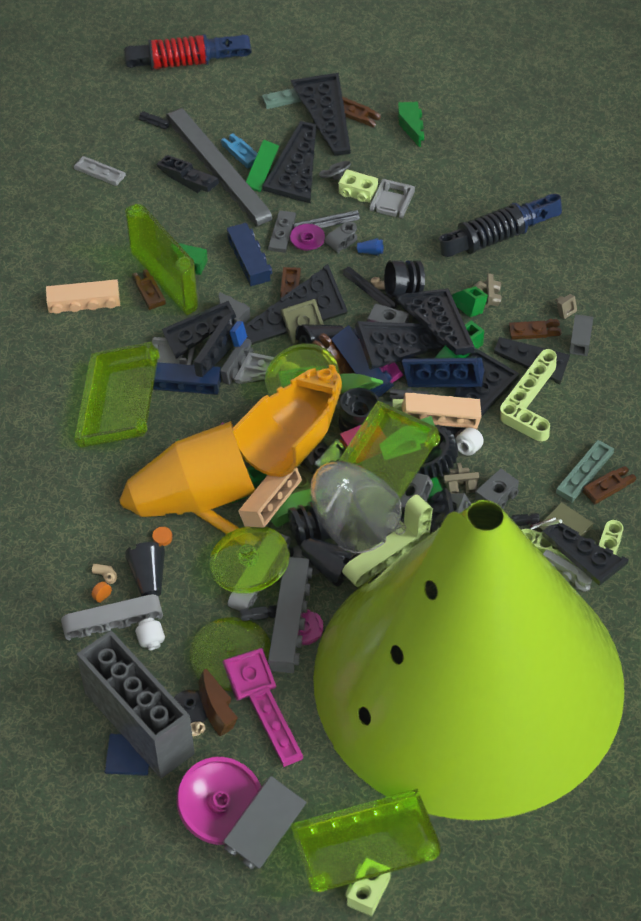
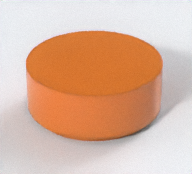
M159 527L152 534L153 541L158 543L159 546L170 544L173 538L171 530L167 527Z
M106 582L98 583L92 590V598L101 603L111 594V586Z

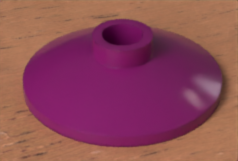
M302 224L292 230L290 240L298 249L314 250L324 243L325 233L317 225Z

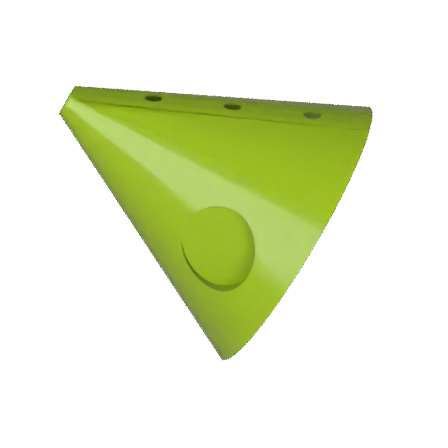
M477 501L461 513H449L439 529L404 553L390 566L384 568L382 572L380 571V575L374 581L369 583L371 580L369 579L358 587L342 603L327 625L319 643L313 677L317 711L324 731L339 756L362 780L393 801L411 809L430 815L463 820L499 819L536 810L564 796L584 781L600 764L618 731L624 704V678L616 646L607 628L594 610L498 504L492 501ZM428 580L433 581L437 586L438 596L435 600L429 599L425 593V585ZM394 645L399 646L403 652L404 659L401 664H396L391 657V649ZM361 707L367 708L370 712L371 722L369 725H364L359 718V709Z

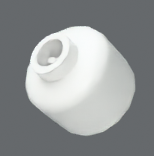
M474 428L464 429L455 439L458 451L467 456L475 454L483 445L481 433Z
M153 618L140 621L138 623L139 626L135 630L140 646L149 650L159 648L160 643L165 639L161 623Z

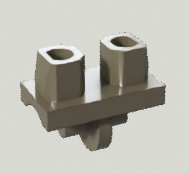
M488 273L485 282L478 281L473 285V287L476 286L488 295L484 308H488L489 305L498 306L501 302V295H498L501 289V282L493 280V274Z
M457 463L456 469H450V475H444V480H442L443 486H446V489L451 494L459 493L458 485L465 484L466 493L476 492L479 472L469 473V468H462V464Z

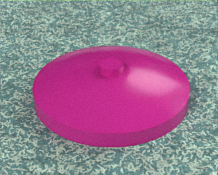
M226 757L204 759L192 766L180 782L177 791V809L180 818L186 828L197 838L211 844L225 845L222 843L260 789V782L254 773L239 761Z

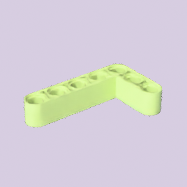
M551 349L543 350L500 407V419L504 424L537 441H546L549 438L550 423L547 419L526 408L556 369L557 354Z
M419 495L412 496L405 506L404 525L344 566L342 573L356 587H359L377 573L379 574L380 571L382 572L384 568L390 566L404 553L429 536L432 507Z
M610 520L606 523L599 543L600 547L604 549L606 547L610 548L615 555L623 532V525L619 521ZM522 529V532L542 554L549 550L575 565L542 536V532Z

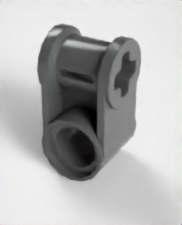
M350 221L343 223L326 236L325 243L334 251L340 253L339 251L346 249L357 241L355 233L357 225Z

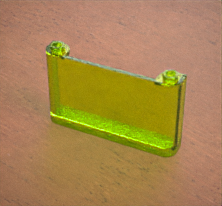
M134 204L125 208L130 251L133 256L148 270L150 275L153 276L155 281L186 316L195 312L198 309L194 260L144 205Z
M152 342L91 353L74 441L80 448L143 437L145 435L157 361L159 359V351Z
M378 400L316 494L318 499H322L323 502L327 503L335 489L339 488L341 481L350 472L351 474L330 505L377 529L385 527L389 521V516L433 447L439 443L440 436L437 427Z
M418 789L291 824L292 833L309 887L315 892L326 891L436 859L441 852L439 839Z

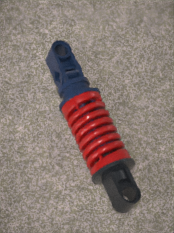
M203 34L196 35L194 38L189 36L188 39L183 37L182 40L180 37H177L176 41L174 38H171L170 41L167 38L164 41L161 39H148V45L127 46L124 48L125 65L127 67L150 65L152 70L161 69L162 66L168 68L169 65L172 68L175 64L177 67H180L181 63L182 66H186L187 62L189 66H192L193 60L195 65H208L209 59L215 58L219 60V58L244 57L251 54L250 38L247 35L207 39L206 35Z

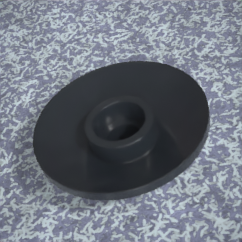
M184 690L174 697L190 715L191 723L204 722L208 718L201 702L199 690ZM189 702L194 703L192 706L187 705Z

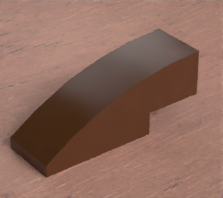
M206 668L203 670L198 682L200 698L211 725L218 735L222 736L234 728L238 717L229 708L231 697Z

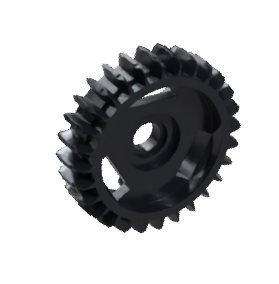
M438 424L435 426L438 440L421 444L422 450L407 454L404 458L400 456L388 460L390 469L400 480L405 477L407 471L428 475L430 479L437 476L443 477L444 472L449 473V468L454 467L453 463L457 462L458 457L457 442L451 431L446 430V427L441 428ZM424 454H427V455H428L426 458H423V459H420V458H419L421 455H424Z

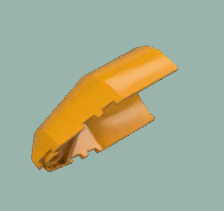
M329 365V368L316 371V368L309 369L290 380L291 384L285 388H277V392L270 397L268 395L262 397L232 428L240 453L246 462L256 470L269 476L284 477L291 474L321 442L329 429L342 390L341 376L337 373L334 365Z
M229 421L173 443L127 480L120 498L121 506L141 517L165 516V514L169 513L181 515L184 512L203 513L252 495L255 488L240 453L232 429L234 427L232 422Z

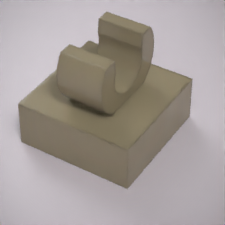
M574 295L560 296L555 300L559 316L563 319L577 312Z

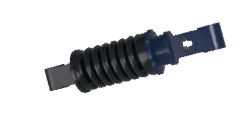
M550 194L530 203H524L521 206L518 203H511L510 206L503 207V209L487 213L468 222H461L458 224L456 231L439 237L441 255L451 257L465 250L469 254H473L480 249H484L486 246L489 247L492 244H497V242L527 233L528 226L532 227L536 223L562 214L561 196L559 194Z

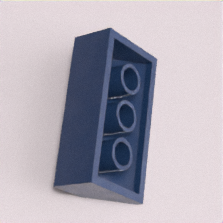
M416 358L402 360L408 387H482L484 376L482 358Z

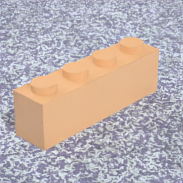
M118 279L46 286L49 313L58 314L64 311L77 312L85 309L96 310L97 308L120 306Z
M405 393L402 402V420L406 423H414L432 416L434 425L477 429L481 419L480 399Z
M298 468L284 477L266 476L238 510L245 527L264 528L302 481Z

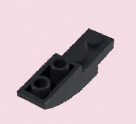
M167 155L157 163V167L168 177L196 193H199L201 190L209 192L219 184L218 177L195 170L192 163Z

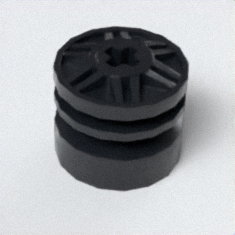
M389 260L386 263L384 288L388 297L396 298L398 294L424 291L425 271L420 260H406L405 263L402 260Z
M353 388L344 392L340 400L338 421L340 430L345 432L374 419L378 422L380 405L378 396L366 388Z
M322 499L308 502L307 512L301 504L297 506V510L295 507L288 508L289 527L299 547H301L305 539L314 538V535L317 539L323 541L333 538V526L328 509L324 514L320 513L325 506Z

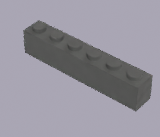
M285 557L268 660L271 671L294 673L295 665L299 666L300 653H297L298 648H302L303 642L300 630L305 629L303 613H307L308 601H305L306 596L310 595L308 579H312L313 567H310L309 559Z

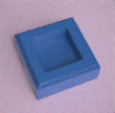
M237 321L230 330L234 347H240L247 338L243 321Z

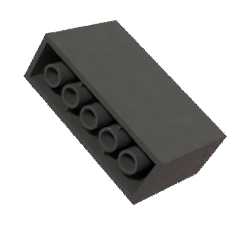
M112 630L77 653L85 694L149 764L160 779L195 754L190 715Z

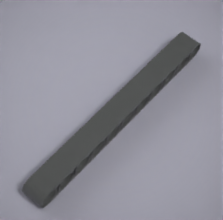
M179 108L167 113L166 119L172 124L175 132H178L181 135V139L188 143V147L197 154L196 156L201 162H204V166L208 171H211L214 174L213 176L218 177L222 184L221 186L231 194L229 196L234 202L237 201L238 206L243 212L247 213V217L251 222H254L257 225L256 227L271 221L272 215L268 207L185 110Z

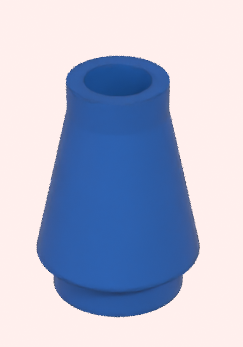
M376 238L357 243L358 253L378 256L383 254V240Z

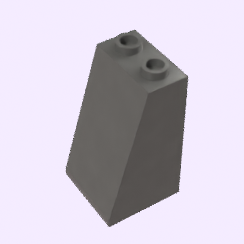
M272 776L268 777L222 843L226 845L224 849L234 857L238 854L244 858L242 863L253 870L254 867L260 869L307 802Z

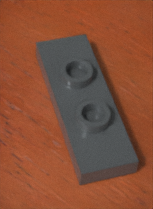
M279 210L269 244V251L286 253L290 234L296 219L295 212Z

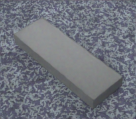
M85 156L74 165L75 170L115 186L126 176L125 172Z

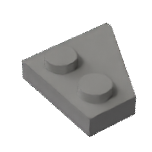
M249 352L234 380L236 383H248L274 378L283 362L281 358Z

